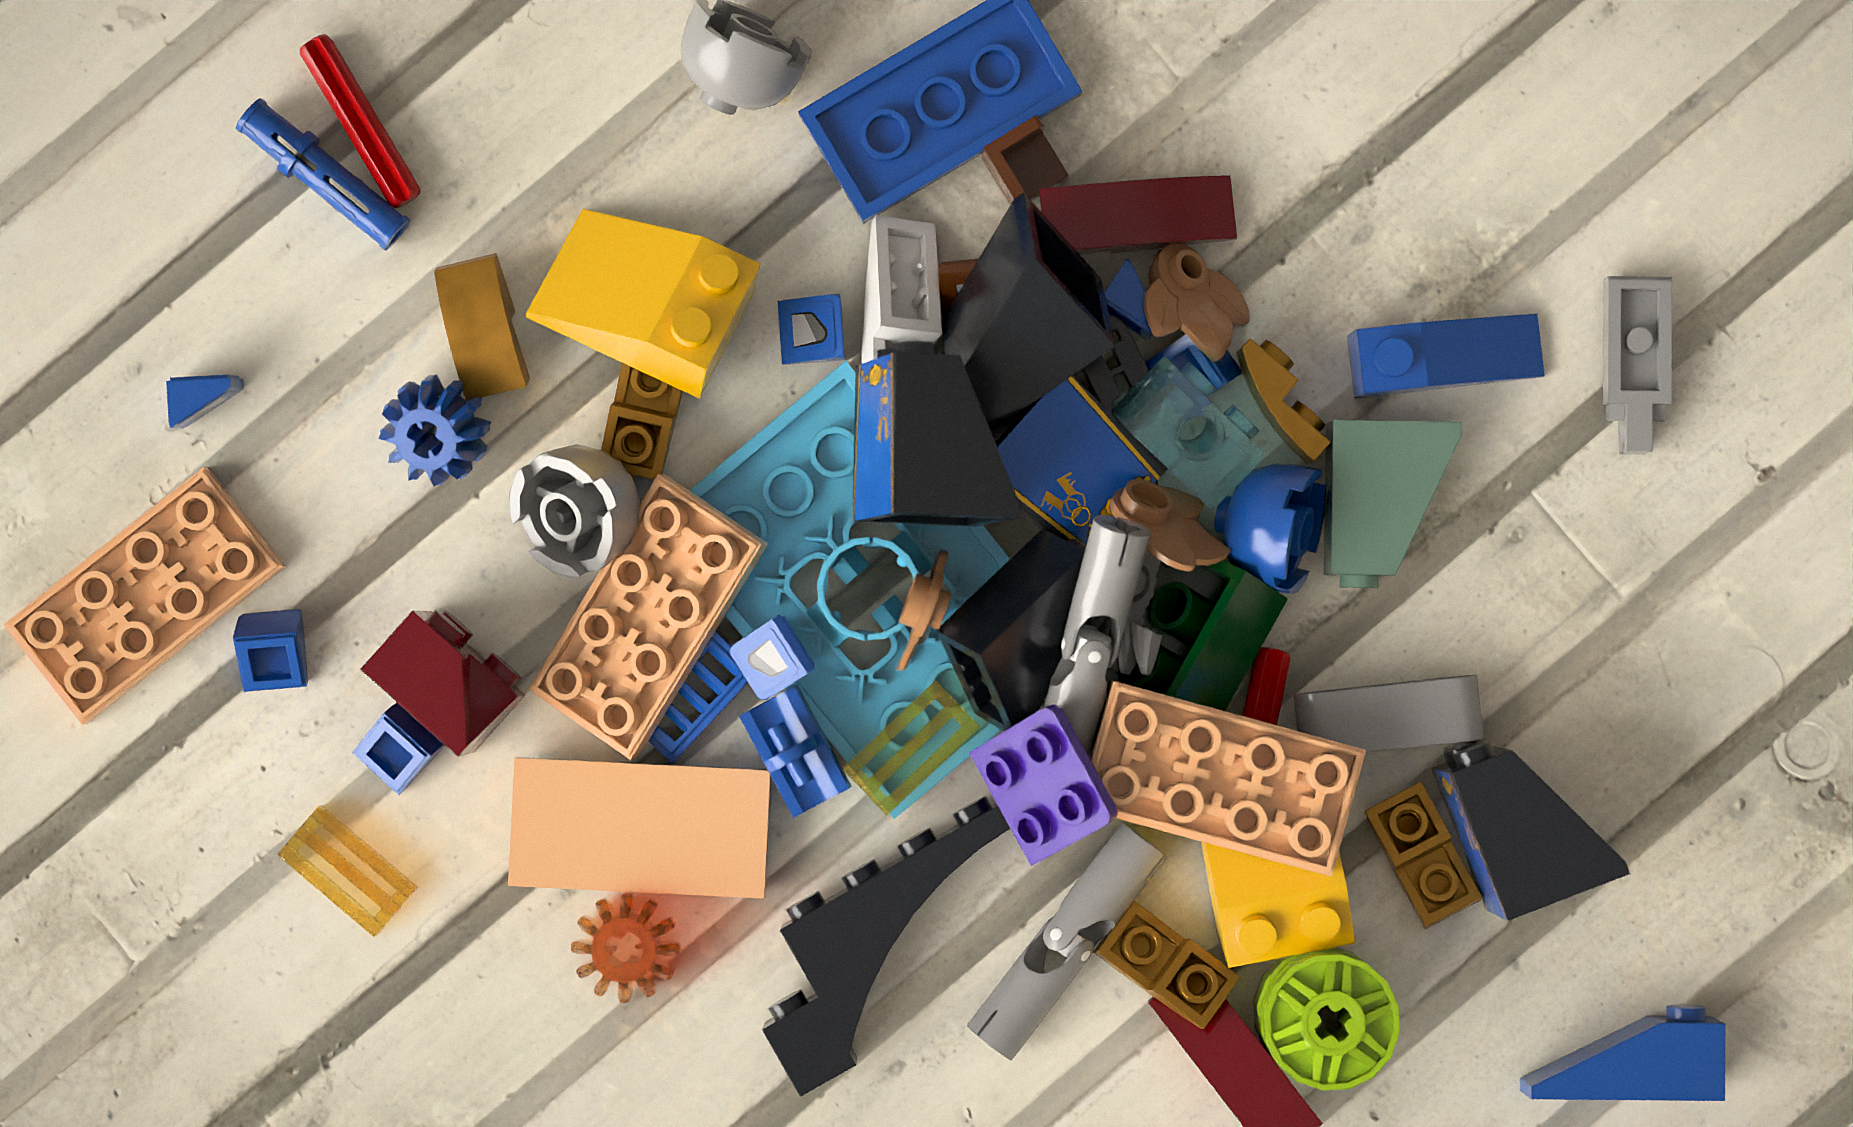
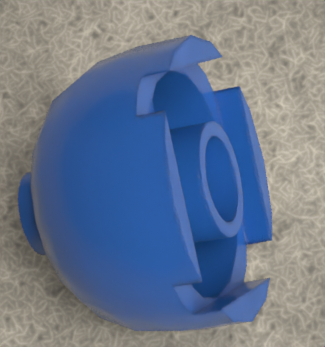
M1278 463L1256 468L1240 480L1232 496L1223 495L1221 497L1215 514L1214 527L1216 532L1224 534L1223 544L1230 548L1227 558L1231 564L1247 571L1278 592L1286 594L1298 593L1310 572L1299 569V564L1306 551L1317 552L1325 516L1326 485L1314 483L1323 475L1320 469L1296 464Z

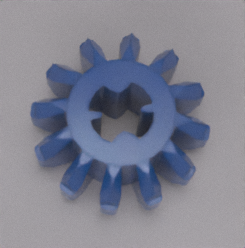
M437 374L428 375L421 381V385L414 381H409L398 390V399H392L384 406L382 415L390 423L380 430L378 439L396 445V449L389 454L388 463H399L404 459L410 464L408 468V481L417 480L425 471L433 487L442 485L450 475L457 480L462 479L472 471V462H478L485 456L488 445L481 437H484L490 431L492 422L474 416V412L482 406V397H474L468 401L461 397L463 391L462 380L452 381L446 389H444ZM435 426L438 427L436 435L433 433Z

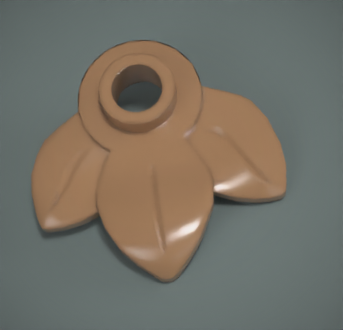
M1182 243L1168 244L1156 253L1148 272L1150 286L1145 291L1143 297L1145 316L1155 337H1164L1180 328L1212 362H1217L1224 356L1230 346L1233 326L1241 327L1249 323V310L1244 297L1228 277L1208 269L1201 256L1191 247Z
M1134 479L1130 480L1125 488L1118 489L1110 501V510L1116 519L1118 517L1137 522L1150 530L1151 535L1147 550L1169 566L1184 571H1193L1196 565L1208 566L1216 564L1227 558L1230 553L1229 547L1217 540L1196 521L1204 508V501L1178 489L1158 486L1150 481Z
M942 549L936 554L930 578L918 573L914 577L899 618V623L912 627L896 670L903 671L908 667L917 645L922 646L932 628L938 630L943 621L952 594L941 589L944 579L942 575L949 557L948 551Z

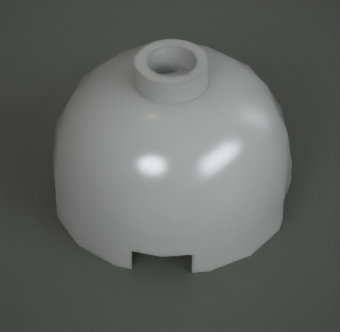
M696 0L686 21L681 39V62L688 77L703 90L700 99L717 111L734 115L738 107L759 110L774 106L790 95L801 79L812 56V49L804 40L797 36L793 38L791 45H788L771 30L775 21L742 5L728 0H717L713 9H710L707 0Z
M575 444L538 455L530 464L522 467L516 473L509 492L512 522L515 524L521 520L527 536L536 546L528 551L530 555L551 572L571 578L580 577L587 572L600 570L607 566L630 545L639 522L640 498L633 478L617 459L603 450Z

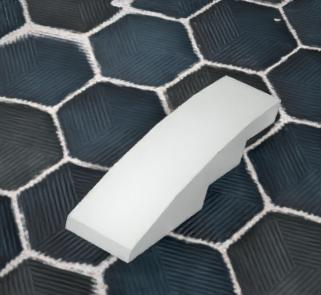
M875 215L871 222L865 284L861 364L876 359L877 350L898 349L899 342L923 341L936 343L941 336L935 223Z

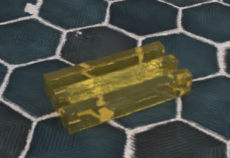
M935 680L843 767V770L888 815L980 726ZM936 699L944 708L869 778L861 769ZM953 717L961 727L892 793L886 796L879 787Z
M323 805L318 806L277 854L373 937H376L382 931L386 923L418 888L416 884ZM319 826H322L397 891L390 897L314 831ZM304 843L307 844L381 907V910L375 916L372 915L298 852V850Z

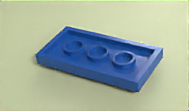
M986 0L799 110L798 114L864 224L873 219L875 215L885 212L982 154L984 146L1035 115H1038L1040 119L1044 118L1081 96L1083 91L1029 0Z

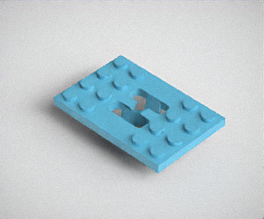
M844 361L689 491L768 543V546L725 616L743 638L779 614L785 617L815 664L813 671L795 681L786 689L788 690L798 684L826 738L895 819L970 757L969 752L989 741L1001 729L974 714L936 629L932 628L922 646L917 645L908 667L903 671L896 670L912 627L899 623L904 605L895 594L870 614L884 632L876 633L875 631L859 629L853 631L840 623L842 619L841 613L838 611L831 612L826 603L829 569L831 567L844 584L847 585L870 566L856 546L863 545L864 548L874 549L888 548L898 555L897 564L900 567L908 566L914 580L916 573L925 575L932 569L935 556L940 550L948 551L949 557L942 576H944V585L952 594L941 623L943 624L1011 558L983 525L969 527L894 523L901 533L890 541L877 537L850 540V529L857 523L852 521L855 371L847 361ZM822 559L825 562L822 564L817 581L818 601L808 610L793 592L791 579L810 561ZM849 637L863 641L889 637L891 641V648L888 654L869 669L857 668L839 646Z

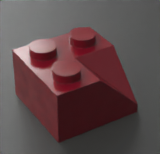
M412 610L360 670L455 755L459 757L473 753L524 698L525 694L515 686L521 676L495 653L492 652L485 659L467 643L473 636V633L448 611L444 610L441 613L438 610L434 612Z

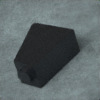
M1043 528L936 630L974 714L1003 731L1008 730L1038 712L1047 697L1051 678L1056 671L1059 661L1063 658L1061 643L1086 549L1081 542L1075 539L1066 541ZM1092 617L1088 618L1083 625H1088Z

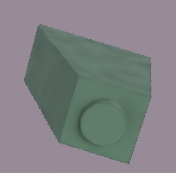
M1332 420L1326 423V438L1330 443L1325 448L1324 575H1340V588H1378L1379 576L1396 575L1462 436V422Z

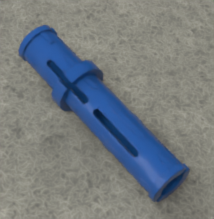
M262 98L257 99L250 105L239 119L235 127L236 130L242 134L244 133L279 163L277 166L279 172L287 178L293 175L296 176L337 212L341 213L380 244L379 246L383 250H388L408 227L411 220L407 216L400 214L360 178L353 175L318 146L320 139L310 130L302 133L269 107ZM278 137L283 138L294 149L317 166L316 171L279 142ZM332 178L369 209V212L366 213L330 183V179Z

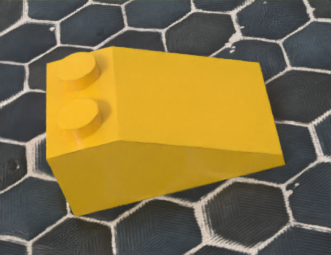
M582 209L527 310L526 318L700 399L753 296L761 263L700 235Z
M1201 841L1217 937L1228 968L1356 943L1340 852H1338L1331 877Z

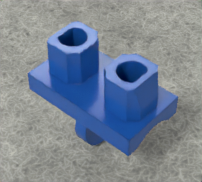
M798 684L739 715L793 818L852 787Z

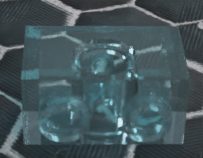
M1164 356L1111 411L1132 435L1213 510L1267 456L1251 440L1260 430L1235 405L1232 404L1225 412L1218 408L1208 398L1217 388L1190 362L1179 370ZM1196 416H1204L1206 418L1204 430L1199 436L1191 440L1180 439L1181 429L1189 419Z

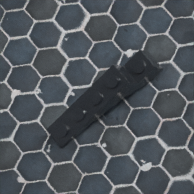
M986 796L973 801L952 814L957 822L956 826L936 837L929 827L897 846L902 855L898 859L882 868H879L877 862L873 859L842 877L847 887L826 900L817 891L786 909L791 920L782 924L780 932L815 994L806 998L802 989L771 1005L768 1009L773 1018L764 1022L762 1031L800 1097L856 1066L857 1055L852 1048L854 1034L868 993L890 949L915 912L937 887L979 849L1010 829L997 803L991 805Z

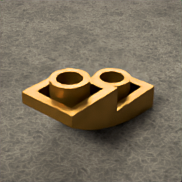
M497 253L436 267L434 275L442 317L458 378L462 380L465 400L468 401L474 397H486L526 387L530 376L512 323V318L516 311Z
M1250 338L1236 352L1248 388L1275 432L1306 464L1315 461L1330 443L1320 433L1326 424L1300 401H1296L1290 407L1282 400L1299 381L1289 372L1294 362L1272 342L1264 340L1259 346Z
M622 363L614 402L610 405L601 450L621 462L629 474L655 480L658 474H663L683 391Z
M1422 782L1365 810L1364 813L1425 930L1482 900L1481 893L1451 841L1452 836Z
M1136 901L1131 904L1118 923L1093 951L1094 954L1200 1029L1206 1027L1241 978L1190 938L1184 939Z

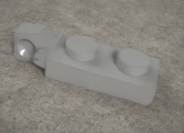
M1607 276L1604 278L1603 405H1606V421H1619V454L1644 455L1653 451V421H1666L1667 406L1672 404V277Z

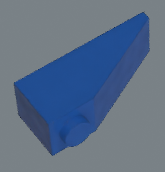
M1538 314L1417 322L1356 329L1347 335L1354 399L1545 377Z
M1667 1005L1666 1016L1647 1015L1521 1077L1520 1091L1530 1099L1725 1101V1023L1711 1016H1706V1007Z

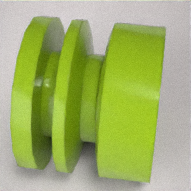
M1339 947L1276 959L1261 976L1253 999L1254 1024L1266 1051L1297 1082L1322 1091L1351 1089L1373 1078L1392 1057L1400 1034L1399 1005L1388 982L1356 954ZM1326 1005L1334 1012L1340 1011L1343 1008V1011L1337 1016L1341 1028L1333 1034L1324 1027L1315 1031L1322 1022L1317 1012Z

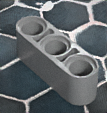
M1477 675L1293 694L1297 731L1366 750V752L1484 739Z

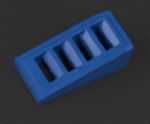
M717 630L707 643L692 671L718 696L709 704L685 681L678 693L697 709L701 715L692 722L671 703L665 715L684 733L675 741L658 725L648 741L672 764L748 684V681L730 655L729 649L732 644ZM708 652L735 676L728 685L721 681L700 661Z

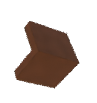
M1038 115L1028 119L982 149L981 158L1010 205L1022 193H1025L1033 201L1039 197V189L1056 187L1069 178V174L1043 134L1044 125Z

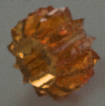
M624 892L621 895L619 902L620 914L618 915L607 898L603 897L598 900L595 905L603 923L587 915L581 916L577 922L582 931L594 938L578 939L571 943V951L573 953L592 955L591 960L584 962L577 968L576 973L580 978L588 977L598 970L603 976L595 985L594 993L600 997L607 992L612 981L619 982L618 998L621 1003H628L631 1000L633 981H636L641 992L646 997L653 996L657 989L649 971L667 980L671 979L675 973V969L669 963L659 958L658 955L673 956L681 951L680 942L674 940L660 941V935L669 932L675 927L676 922L671 916L666 917L654 925L649 919L657 910L658 901L650 898L643 905L640 914L634 913L635 899L632 892ZM630 932L640 940L635 945V949L642 948L643 953L641 959L631 955L625 962H622L613 955L618 946H610V940L612 936L621 939Z

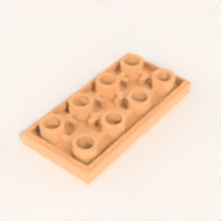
M203 467L3 625L82 725L88 724L285 569L286 565L208 467Z
M666 474L657 475L640 503L639 522L630 545L607 566L601 568L529 688L530 691L630 760L638 758L707 643L768 546L767 542Z
M1112 681L1090 760L1116 805L1118 819L1332 877L1366 750Z
M516 757L514 758L508 886L764 899L771 776L767 769Z

